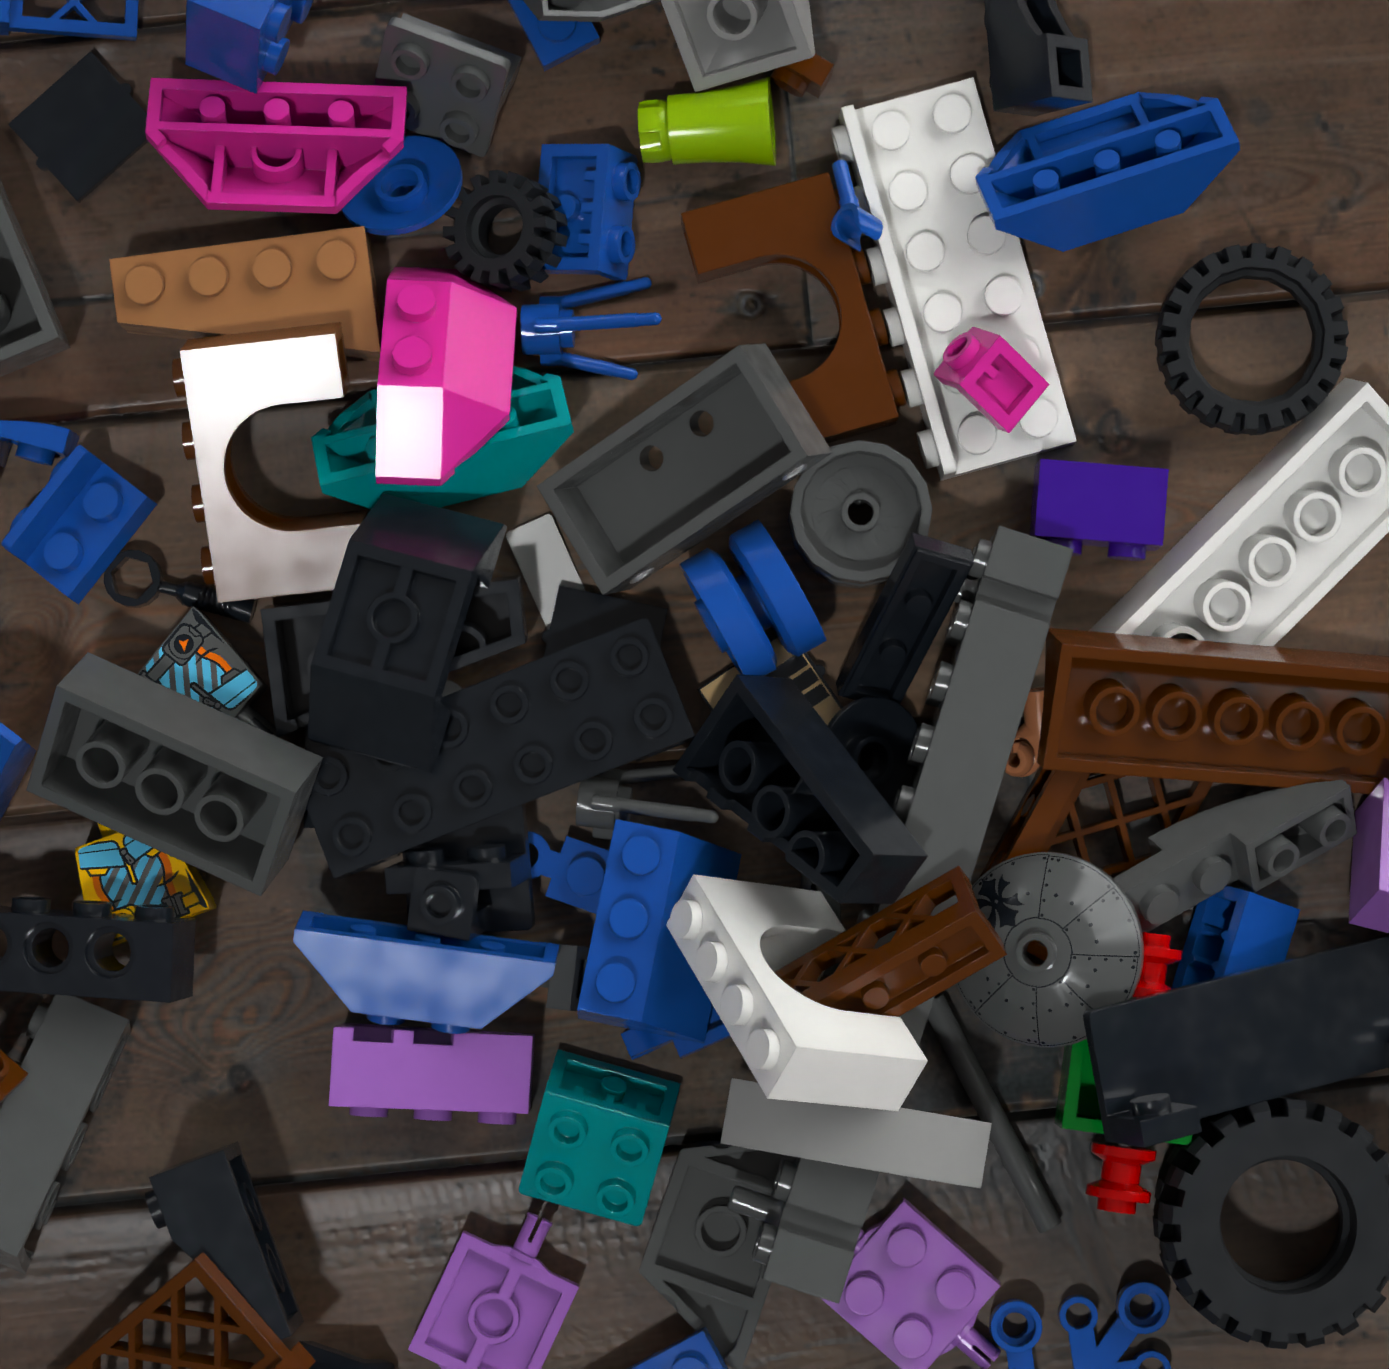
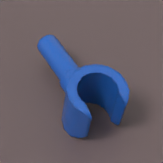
M838 160L832 164V169L840 197V209L832 220L831 231L837 239L860 252L861 234L864 233L877 241L882 235L883 225L882 221L860 208L858 198L855 196L847 161Z

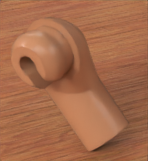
M1044 687L1030 688L1024 708L1025 722L1017 730L1005 769V773L1010 776H1030L1040 767L1037 763L1042 723Z

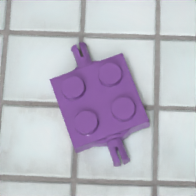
M904 1197L882 1222L868 1228L865 1232L860 1230L854 1250V1257L839 1304L825 1299L822 1300L901 1369H928L940 1355L952 1350L955 1346L981 1369H988L991 1366V1360L994 1362L1001 1353V1350L997 1349L973 1326L979 1310L1000 1288V1281Z
M528 1212L513 1246L493 1244L464 1230L408 1350L437 1363L441 1369H541L580 1284L550 1271L540 1259L536 1258L553 1223L542 1218L534 1238L529 1240V1236L539 1216Z

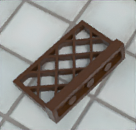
M1040 767L980 877L994 866L1010 858L1028 853L1048 852L1051 845L1073 839L1077 857L1090 862L1083 836L1111 827L1116 829L1124 861L1101 867V869L1108 875L1128 870L1151 857V853L1134 857L1125 823L1157 814L1160 828L1163 830L1179 821L1196 815L1213 782L1194 781L1186 796L1165 802L1159 778L1147 777L1154 805L1123 814L1114 780L1126 777V775L1100 774L1088 778L1091 773L1047 770ZM1103 783L1112 818L1080 827L1074 804L1082 789ZM1179 808L1171 822L1168 811ZM1067 817L1070 830L1058 833ZM1033 940L1028 945L1027 952L1045 962L1048 956L1047 948L1039 944L1040 941Z
M202 1252L64 1369H101L102 1354L128 1358L129 1369H143V1360L171 1365V1369H309L316 1360L299 1341L288 1349L210 1258ZM195 1276L214 1297V1314L185 1309V1285ZM171 1297V1307L162 1306ZM144 1319L171 1323V1349L143 1345ZM185 1325L214 1330V1356L186 1352ZM228 1332L247 1335L264 1355L255 1363L229 1359ZM128 1333V1342L119 1341Z

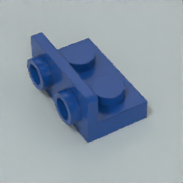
M542 144L538 183L548 188L547 192L558 198L562 205L555 210L566 215L568 224L567 226L557 228L558 233L568 236L566 247L554 246L552 254L562 259L557 268L544 264L542 268L547 274L601 275L611 280L627 279L628 264L633 259L635 253V236L632 230L634 200L638 197L641 188V176L637 166L638 160L636 155L611 144Z
M78 445L69 456L57 463L51 472L49 482L31 505L16 515L11 523L9 533L1 542V546L25 562L68 598L79 604L157 506V503L82 445Z

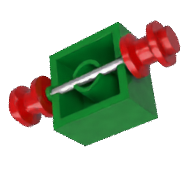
M1142 932L1144 940L1143 969L1139 984L1132 997L1138 998L1171 989L1165 985L1167 965L1181 961L1183 952L1182 950L1170 949L1171 936ZM1086 1039L1064 1047L1055 1124L1063 1129L1104 1134ZM1192 1135L1167 1141L1166 1143L1189 1146L1192 1141ZM1092 1142L1091 1152L1103 1160L1099 1180L1086 1184L1085 1194L1098 1197L1096 1209L1135 1214L1137 1203H1150L1151 1193L1139 1185L1141 1167L1156 1161L1157 1151L1120 1143Z

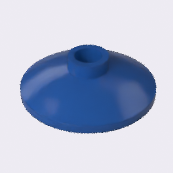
M405 136L404 148L342 208V212L355 227L365 226L366 232L370 234L384 236L401 235L421 229L445 214L459 196L463 184V171L459 159L449 146L439 140L425 136Z

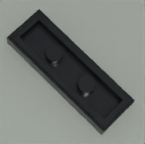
M911 533L836 680L838 696L853 700L864 697H881L895 701L898 704L902 702L974 564L971 549Z

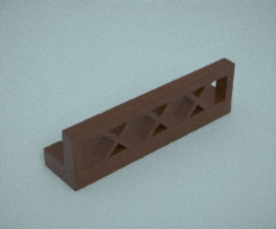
M957 866L774 973L795 991L822 1005L844 1011L899 1017L1006 956L1007 953L1002 939L980 910L969 878L961 867ZM955 895L957 896V903L934 916H930L937 905ZM892 931H897L891 941L877 949H873L880 938ZM839 964L834 974L817 982V979L824 970Z

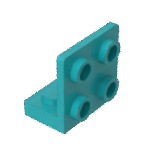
M558 1049L543 1095L519 1185V1192L526 1196L633 1226H640L661 1159L681 1083Z

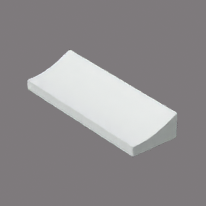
M1344 378L1313 412L1303 418L1089 631L1274 646L1389 532V406L1367 382Z

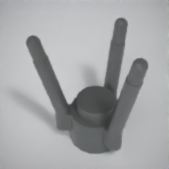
M674 764L626 770L612 769L600 774L599 777L594 776L581 781L577 797L576 826L592 827L593 838L611 840L615 820L629 822L631 814L715 823L719 815L714 810L633 800V787L622 786V784L682 778L673 771L676 765Z

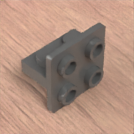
M403 13L401 18L392 17L386 26L374 85L407 86L408 97L405 129L484 157L491 145L498 114L518 75L522 57Z

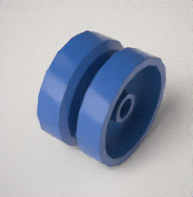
M758 519L729 536L728 548L741 573L738 577L734 578L721 556L709 548L679 564L697 600L693 603L721 653L726 652L740 675L765 676L776 670L777 656L765 633V630L770 627L786 651L796 657L827 641L823 629L794 574L775 542Z

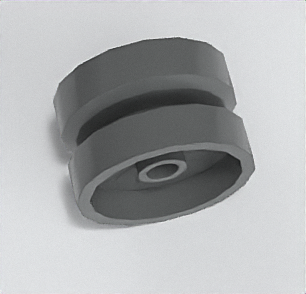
M857 440L832 446L830 449L833 453L803 472L794 486L788 517L794 549L809 570L831 584L861 589L886 583L911 533L928 537L932 505L927 483L910 459L888 445ZM864 503L869 505L872 509L868 519L870 522L865 525H857L849 519L848 508L850 505L856 509Z

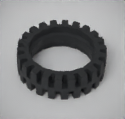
M1251 243L1248 246H1240L1238 244L1226 247L1216 253L1213 252L1185 272L1171 289L1163 304L1155 332V346H1157L1158 353L1156 360L1159 372H1162L1166 380L1164 384L1171 395L1174 394L1180 401L1179 406L1189 415L1194 414L1201 419L1200 423L1210 428L1216 427L1224 430V433L1234 435L1250 434L1252 436L1263 435L1291 426L1313 412L1325 400L1342 373L1340 371L1346 361L1348 351L1346 338L1349 335L1348 321L1344 320L1342 315L1343 303L1340 296H1335L1330 289L1332 283L1324 273L1319 275L1312 268L1314 264L1305 257L1299 259L1291 255L1292 250L1280 246L1269 248L1264 243ZM1240 279L1269 281L1290 292L1305 310L1313 334L1311 360L1299 382L1283 395L1260 402L1233 399L1212 388L1197 370L1189 346L1191 320L1201 301L1220 285Z

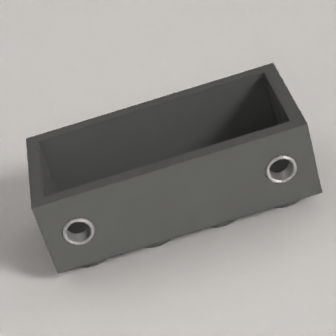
M765 343L738 345L537 485V488L602 595L632 589L833 452ZM704 411L712 416L714 422L713 429L708 435L704 434L698 425L699 417ZM654 446L658 447L663 454V463L659 469L652 467L648 458L649 452Z

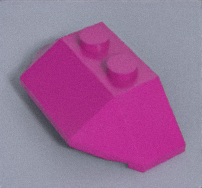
M151 78L145 134L150 144L208 210L337 214L404 148L408 91L407 86L262 82L257 94L224 80Z
M394 266L387 278L377 383L376 484L442 486L455 473L456 467L474 455L510 420L517 307L480 283L471 280L469 276L461 274L457 269Z

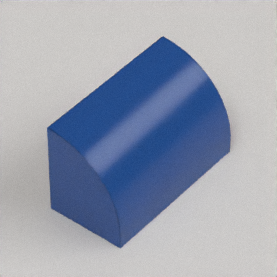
M1226 885L1220 892L1197 904L1183 948L1182 959L1179 961L1171 989L1284 961L1300 909Z

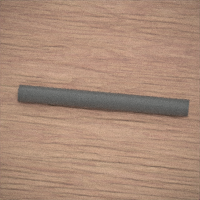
M944 994L935 997L928 1021L980 1121L992 1123L989 1138L1038 1232H1046L1059 1225L1062 1220Z

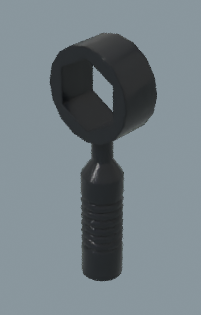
M140 550L120 552L104 572V585L107 593L114 601L129 608H141L150 605L158 598L160 593L176 597L183 606L191 608L194 606L199 610L221 616L224 615L225 617L251 623L255 612L257 599L218 603L216 588L192 581L181 584L164 581L161 567L157 561ZM129 559L147 563L153 584L138 599L120 595L114 574Z

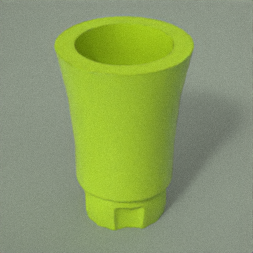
M769 77L731 87L695 93L672 94L667 96V100L654 99L639 102L638 132L643 163H660L672 160L673 165L691 163H749L776 166L775 121Z

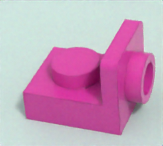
M972 327L968 332L962 333L952 340L943 353L944 361L934 372V376L942 384L956 388L997 429L1007 433L1012 431L1050 385L1000 335L977 327Z

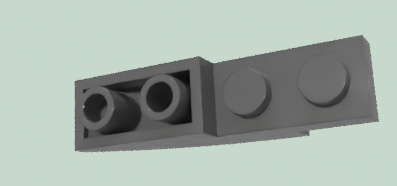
M1343 780L1307 783L1258 793L1210 808L1148 837L1151 857L1113 879L1129 897L1138 915L1142 932L1147 933L1220 892L1226 885L1230 886L1240 881L1250 891L1255 893L1357 834L1350 785Z

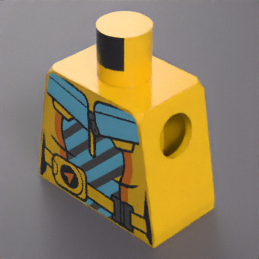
M99 823L97 824L102 838L75 848L83 900L112 902V913L134 915L135 905L156 904L174 906V917L191 918L217 908L214 898L196 867ZM117 934L114 938L113 946L124 943L127 940L122 935Z

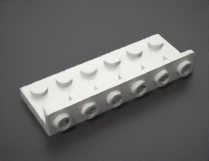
M974 77L855 109L853 104L841 107L838 118L840 125L831 128L832 139L838 160H846L847 163L851 162L857 186L853 188L860 208L882 221V235L877 241L873 240L874 247L865 249V255L874 286L885 284L892 308L882 310L883 320L891 346L902 345L909 369L899 371L900 380L908 407L920 406L926 430L919 431L916 434L926 469L937 466L940 481L1075 444L1077 440L1020 239L1017 236L995 229L976 185L975 176L984 167L988 168L996 155ZM972 327L1000 335L1050 384L1010 433L997 429L956 388L942 384L934 376L935 370L944 361L943 353L947 346L957 336L968 332Z

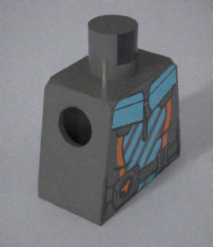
M193 606L138 672V675L276 736L275 726L252 708L268 688L267 684L211 619Z

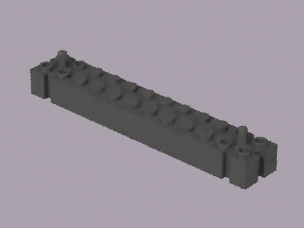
M998 526L989 541L980 538L977 547L974 546L972 551L974 564L954 600L959 605L953 611L944 640L945 644L955 646L950 663L941 661L939 668L936 667L925 700V704L936 707L930 725L922 723L920 729L917 728L907 757L906 765L917 768L911 787L902 785L901 789L897 790L891 808L928 855L896 901L957 866L961 867L969 881H971L1049 631L1050 620L1074 549L1002 526ZM955 895L937 905L930 916H934L957 903V896ZM874 904L872 911L863 909L862 912H859L855 925L891 904ZM892 931L880 938L873 949H877L891 941L897 931ZM934 997L899 1016L918 1046L921 1042ZM795 1157L794 1161L782 1158L772 1187L771 1196L741 1186H734L729 1199L728 1210L762 1221L751 1255L753 1261L761 1263L759 1274L762 1279L839 1304L854 1257V1250L860 1230L864 1225L880 1172Z

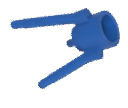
M642 277L563 296H540L539 304H523L520 316L523 355H540L541 366H565L610 377L614 376L627 380L636 379L638 372L632 367L563 352V348L575 347V331L631 328L660 324L662 317L656 312L575 316L574 310L569 309L649 289L652 285L651 279Z

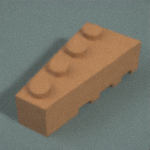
M365 226L109 259L117 323L127 333L188 340L341 322L346 356L363 358V360L380 361L382 325L371 239L366 232Z

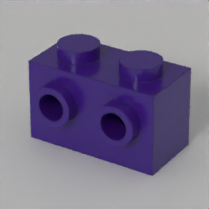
M1040 459L1034 469L1030 536L1074 549L1072 556L1082 555V546L1085 545L1108 547L1107 558L1144 561L1146 560V550L1156 551L1163 546L1169 469Z

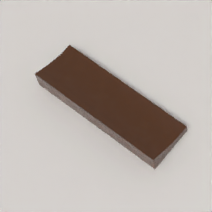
M1049 628L1046 637L1044 699L1037 763L1042 769L1282 788L1307 783L1343 780L1350 785L1351 793L1371 794L1384 777L1389 780V656Z

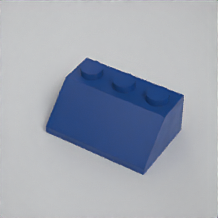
M615 820L577 1007L578 1019L693 1042H705L712 1003L666 924L674 905L680 900L693 874L737 880L741 859L740 853L679 831Z

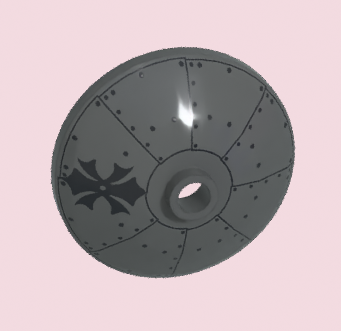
M1028 853L1010 858L994 866L971 886L980 910L1002 939L1007 955L958 982L956 985L971 1011L991 1030L1004 1038L1027 1046L1042 1048L1067 1046L1087 1039L1083 1021L1085 1011L1132 999L1143 969L1144 940L1142 928L1135 908L1127 894L1101 868L1089 861L1065 853ZM1033 940L1042 942L1047 948L1048 956L1042 965L1035 964L1028 958L1027 948Z

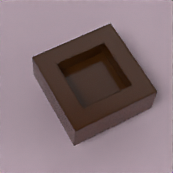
M815 54L813 58L771 70L773 73L770 79L777 86L794 96L803 97L807 91L819 99L831 79L834 64Z

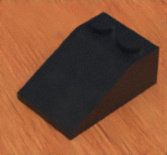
M238 1141L168 1167L149 1177L153 1189L145 1192V1198L156 1227L160 1229L167 1226L171 1239L193 1260L204 1252L280 1340L292 1336L304 1320Z

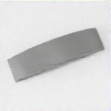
M731 1078L720 1143L981 1189L992 1123L900 1107L899 1111L767 1099L758 1082Z

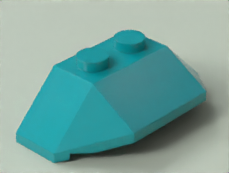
M513 366L510 420L474 455L456 467L455 473L442 486L376 484L377 389L368 391L344 410L328 429L322 428L311 437L320 487L325 495L369 509L373 508L383 493L436 507H444L522 488L574 433L561 376L548 373L542 376L528 369Z

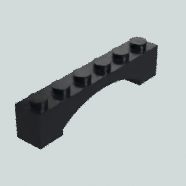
M984 0V23L987 30L990 64L989 84L992 92L994 112L1035 117L1093 102L1088 39L1074 37L1062 17L1055 0Z

